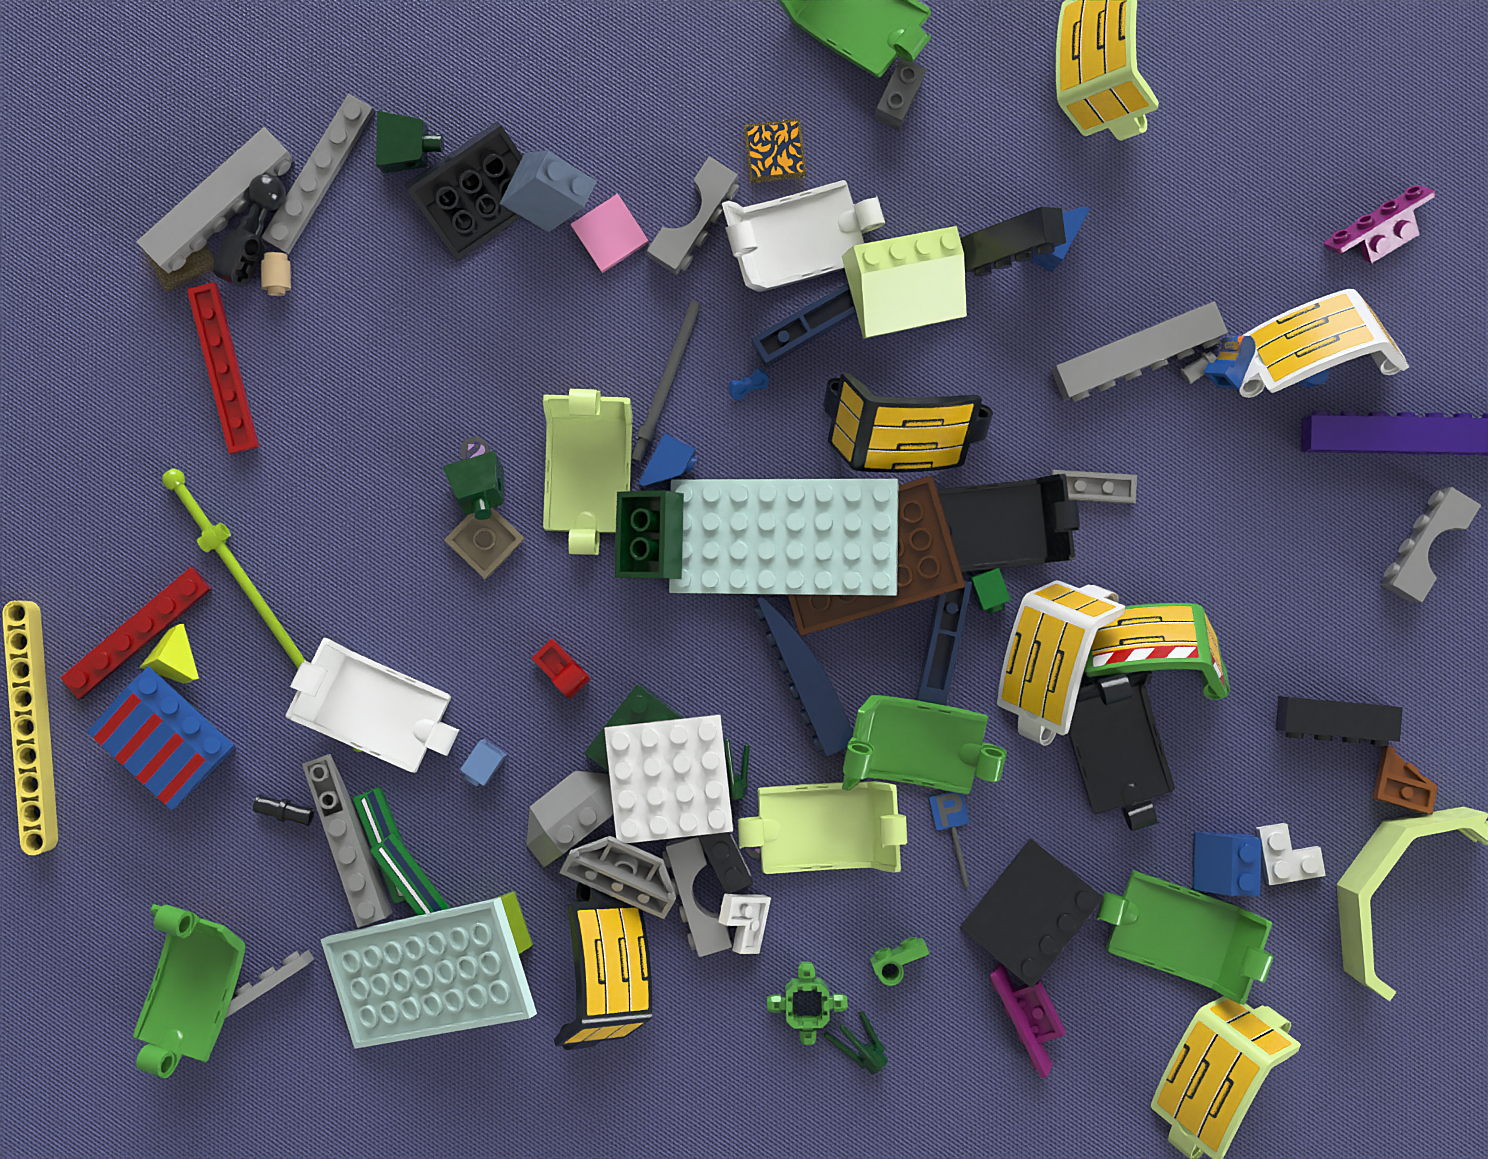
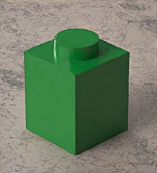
M999 568L968 578L969 582H972L971 588L979 610L987 609L990 614L1004 609V603L1011 601Z

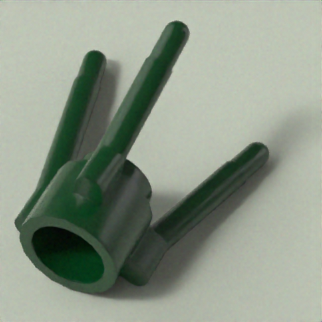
M726 738L724 739L729 796L730 800L741 799L745 797L744 789L748 788L747 771L750 746L749 744L744 745L740 778L739 774H734L730 740Z
M861 1011L859 1015L874 1045L868 1043L863 1046L844 1025L840 1026V1030L859 1050L858 1055L829 1033H824V1037L854 1060L861 1069L866 1068L872 1075L879 1072L886 1065L888 1058L883 1054L886 1048L879 1041L865 1013Z

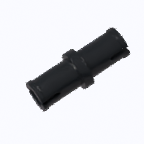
M260 794L256 797L253 804V811L255 813L276 817L281 822L288 820L304 824L305 826H310L315 813L314 808L292 804L291 800L282 799L281 801Z

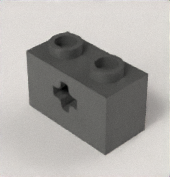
M900 58L876 108L874 119L899 131L924 80L927 69Z

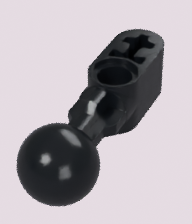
M272 174L258 175L250 182L248 195L253 204L249 214L243 217L239 227L227 233L214 262L213 271L216 277L238 287H243L250 282L263 253L264 243L260 237L265 228L263 221L267 212L279 208L286 197L284 184L278 177Z

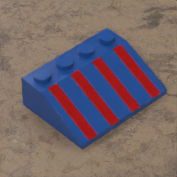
M149 666L121 692L87 731L93 739L171 811L236 749L221 732Z

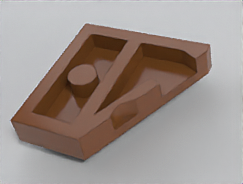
M1383 746L1372 799L1426 815L1433 814L1438 786L1429 778L1422 776L1412 763L1405 762L1397 755L1395 748Z

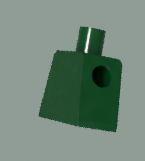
M377 111L376 166L382 173L426 167L428 152H443V136L429 135L428 127L424 120Z
M495 450L443 466L456 499L465 514L474 513L476 519L486 520L492 515L491 507L501 505L504 502V469Z

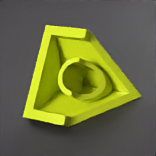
M179 624L169 629L139 668L145 670L149 666L158 675L183 684L199 679L184 624Z

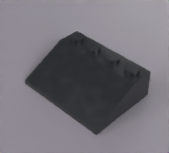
M498 121L404 184L410 196L456 261L521 218V216L500 205L522 159V155Z
M1030 838L961 924L960 928L1011 972L1033 988L1104 897Z

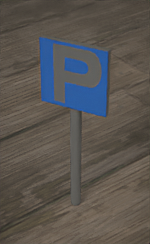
M957 792L931 796L929 801L936 831L946 828L951 829L963 885L967 889L969 888V881L956 826L970 823L964 796L962 793Z

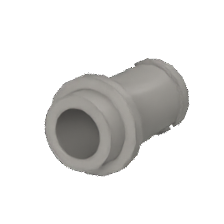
M1211 351L1201 353L1199 359L1180 369L1184 380L1190 385L1205 375L1204 371L1207 364L1214 363L1216 356Z

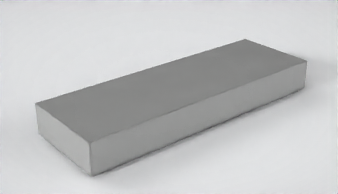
M1065 470L1050 471V475L1066 474L1069 500L1136 503L1137 475Z

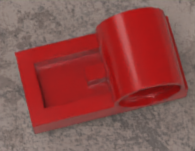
M553 638L532 657V660L552 679L554 685L570 699L592 680Z

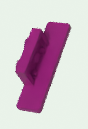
M1420 185L1409 187L1402 195L1383 203L1374 212L1361 216L1349 227L1335 232L1331 238L1323 242L1325 248L1340 254L1360 243L1364 260L1369 263L1375 262L1419 235L1413 210L1436 196L1435 190Z
M1002 963L998 964L991 973L992 987L997 993L999 992L1004 1003L1005 1013L1012 1019L1016 1027L1018 1039L1025 1045L1029 1053L1032 1067L1038 1071L1041 1078L1047 1077L1053 1063L1043 1042L1064 1036L1066 1030L1041 980H1038L1033 988L1028 984L1015 988L1005 966Z

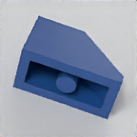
M664 433L638 484L643 488H648L683 477L686 471L691 473L698 457L694 456L696 453L695 448Z

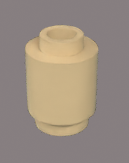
M278 252L264 254V260L261 261V288L267 290L268 295L284 296L285 291L291 290V263L288 261L287 254Z

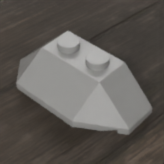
M574 771L530 806L526 845L543 867L563 855L614 814L610 775Z
M612 836L570 850L559 872L662 919L666 917L676 899L663 859L628 843H623Z

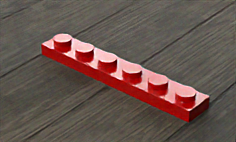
M212 282L189 288L187 293L229 454H236L259 448L218 284Z
M190 567L62 675L60 679L77 699H83L212 590V588L195 568Z

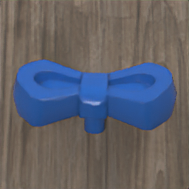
M756 368L750 377L745 376L742 380H731L728 386L730 396L735 400L741 401L748 392L754 389L767 388L769 375L763 369Z

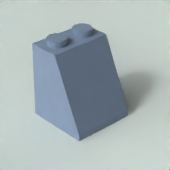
M550 151L524 153L500 205L544 231L550 232L584 208L597 181Z

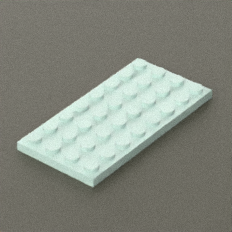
M898 479L671 480V491L684 493L682 579H670L669 593L897 596Z
M501 897L330 935L321 939L355 1049L529 1019L537 1014Z

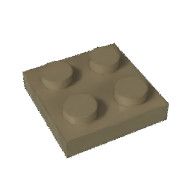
M491 507L492 515L490 518L478 520L475 518L474 513L469 514L444 539L484 579H488L526 539L493 507Z

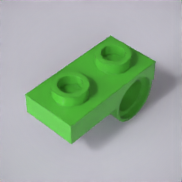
M911 937L902 941L900 947L892 950L890 947H886L874 953L875 957L870 958L880 981L885 985L894 986L903 978L904 971L902 965L930 953L923 938ZM891 963L897 966V970L893 975L888 976L882 973V969L886 964Z

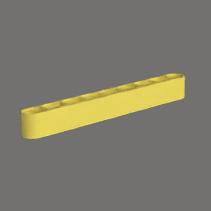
M14 600L5 605L2 617L21 849L28 855H37L52 850L58 843L41 611L36 603L33 601ZM21 607L25 611V616L22 620L18 614ZM23 635L27 638V645L25 648H23L21 645V638ZM25 664L29 666L28 676H25L23 673V666ZM27 692L30 693L32 698L30 705L25 700ZM29 720L34 725V730L32 733H30L27 728ZM31 749L36 753L35 761H32L30 758ZM33 777L38 781L37 790L32 786ZM35 806H37L40 809L41 813L39 818H37L34 814ZM37 834L43 840L42 846H39L36 842Z

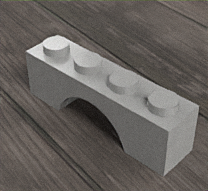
M709 156L694 178V187L702 200L698 215L691 223L684 227L673 229L662 227L647 250L648 257L675 275L681 269L685 271L693 259V256L690 254L696 246L700 248L709 234L706 230L711 222L716 224L724 212L723 208H721L722 203L727 199L731 201L739 189V185H737L738 174Z
M1453 487L1439 489L1431 495L1428 500L1430 506L1427 511L1415 521L1413 534L1401 544L1398 551L1400 553L1395 563L1393 562L1388 566L1384 573L1386 578L1382 586L1410 603H1422L1437 579L1428 561L1429 548L1434 538L1445 530L1457 531L1467 529L1481 507V504Z
M687 836L668 842L666 844L667 851H663L662 854L666 867H672L675 878L671 879V884L675 896L680 895L683 903L682 906H679L683 923L688 922L691 933L687 934L691 950L697 949L698 956L702 957L731 948L732 939L728 926L718 923L720 914L706 910L699 904L694 895L693 881L695 876L707 865V856L698 836Z

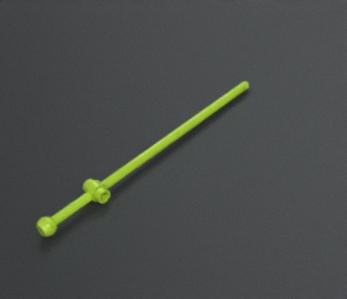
M176 468L165 472L162 476L163 485L167 489L175 491L202 530V536L197 539L200 548L207 553L212 549L216 550L290 659L299 669L301 663H304L305 658L226 546V539L231 536L228 528L221 522L216 526L210 523L184 485V473ZM351 746L355 752H361V751H362V750H359V749H357V748Z

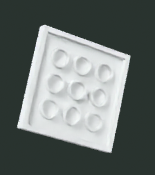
M721 715L604 728L616 839L623 843H633L733 831Z

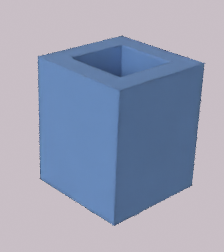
M483 739L478 742L460 770L465 773L464 778L475 786L479 784L484 786L493 777L507 754Z

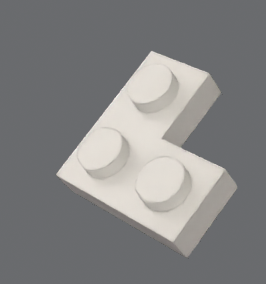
M1280 823L1256 828L1257 837L1261 838V859L1266 884L1275 885L1326 876L1321 848L1313 846L1292 850L1288 824Z
M724 894L718 923L726 926H737L732 951L739 954L760 953L771 900L770 897L756 894Z

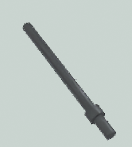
M691 300L645 423L643 426L640 425L638 430V441L631 459L642 462L648 444L653 441L656 434L654 428L701 307V304Z

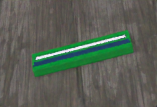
M382 787L353 797L372 848L393 832L404 844ZM379 864L394 904L405 900V897Z
M395 832L370 849L372 855L418 916L451 909Z

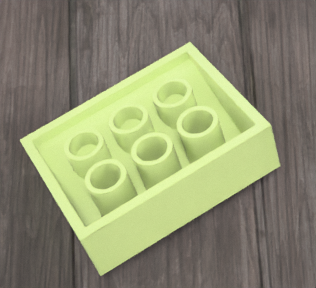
M957 226L855 245L841 256L863 339L967 316L964 252Z

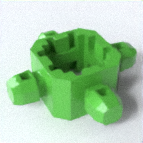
M800 962L798 978H792L785 985V997H781L780 994L767 997V1011L781 1013V1010H786V1022L794 1029H799L800 1041L803 1045H813L815 1043L816 1028H823L830 1021L829 1009H833L834 1012H840L848 1008L847 995L833 993V996H829L828 985L821 978H814L815 969L812 962ZM798 990H817V992H821V1014H816V1016H798L793 1014V992H798Z

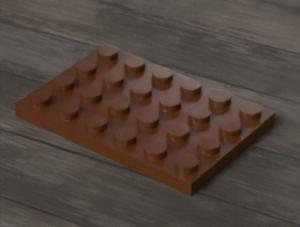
M931 475L898 486L897 596L788 594L800 636L966 587L933 476Z

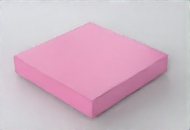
M618 194L571 224V227L602 273L649 243V240Z

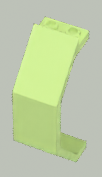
M1458 807L1435 811L1431 815L1418 814L1382 821L1337 883L1343 967L1346 973L1386 1000L1390 1001L1396 991L1382 982L1374 972L1370 907L1372 895L1409 844L1417 837L1457 829L1473 842L1478 840L1483 845L1488 846V821H1486L1488 813L1467 807Z

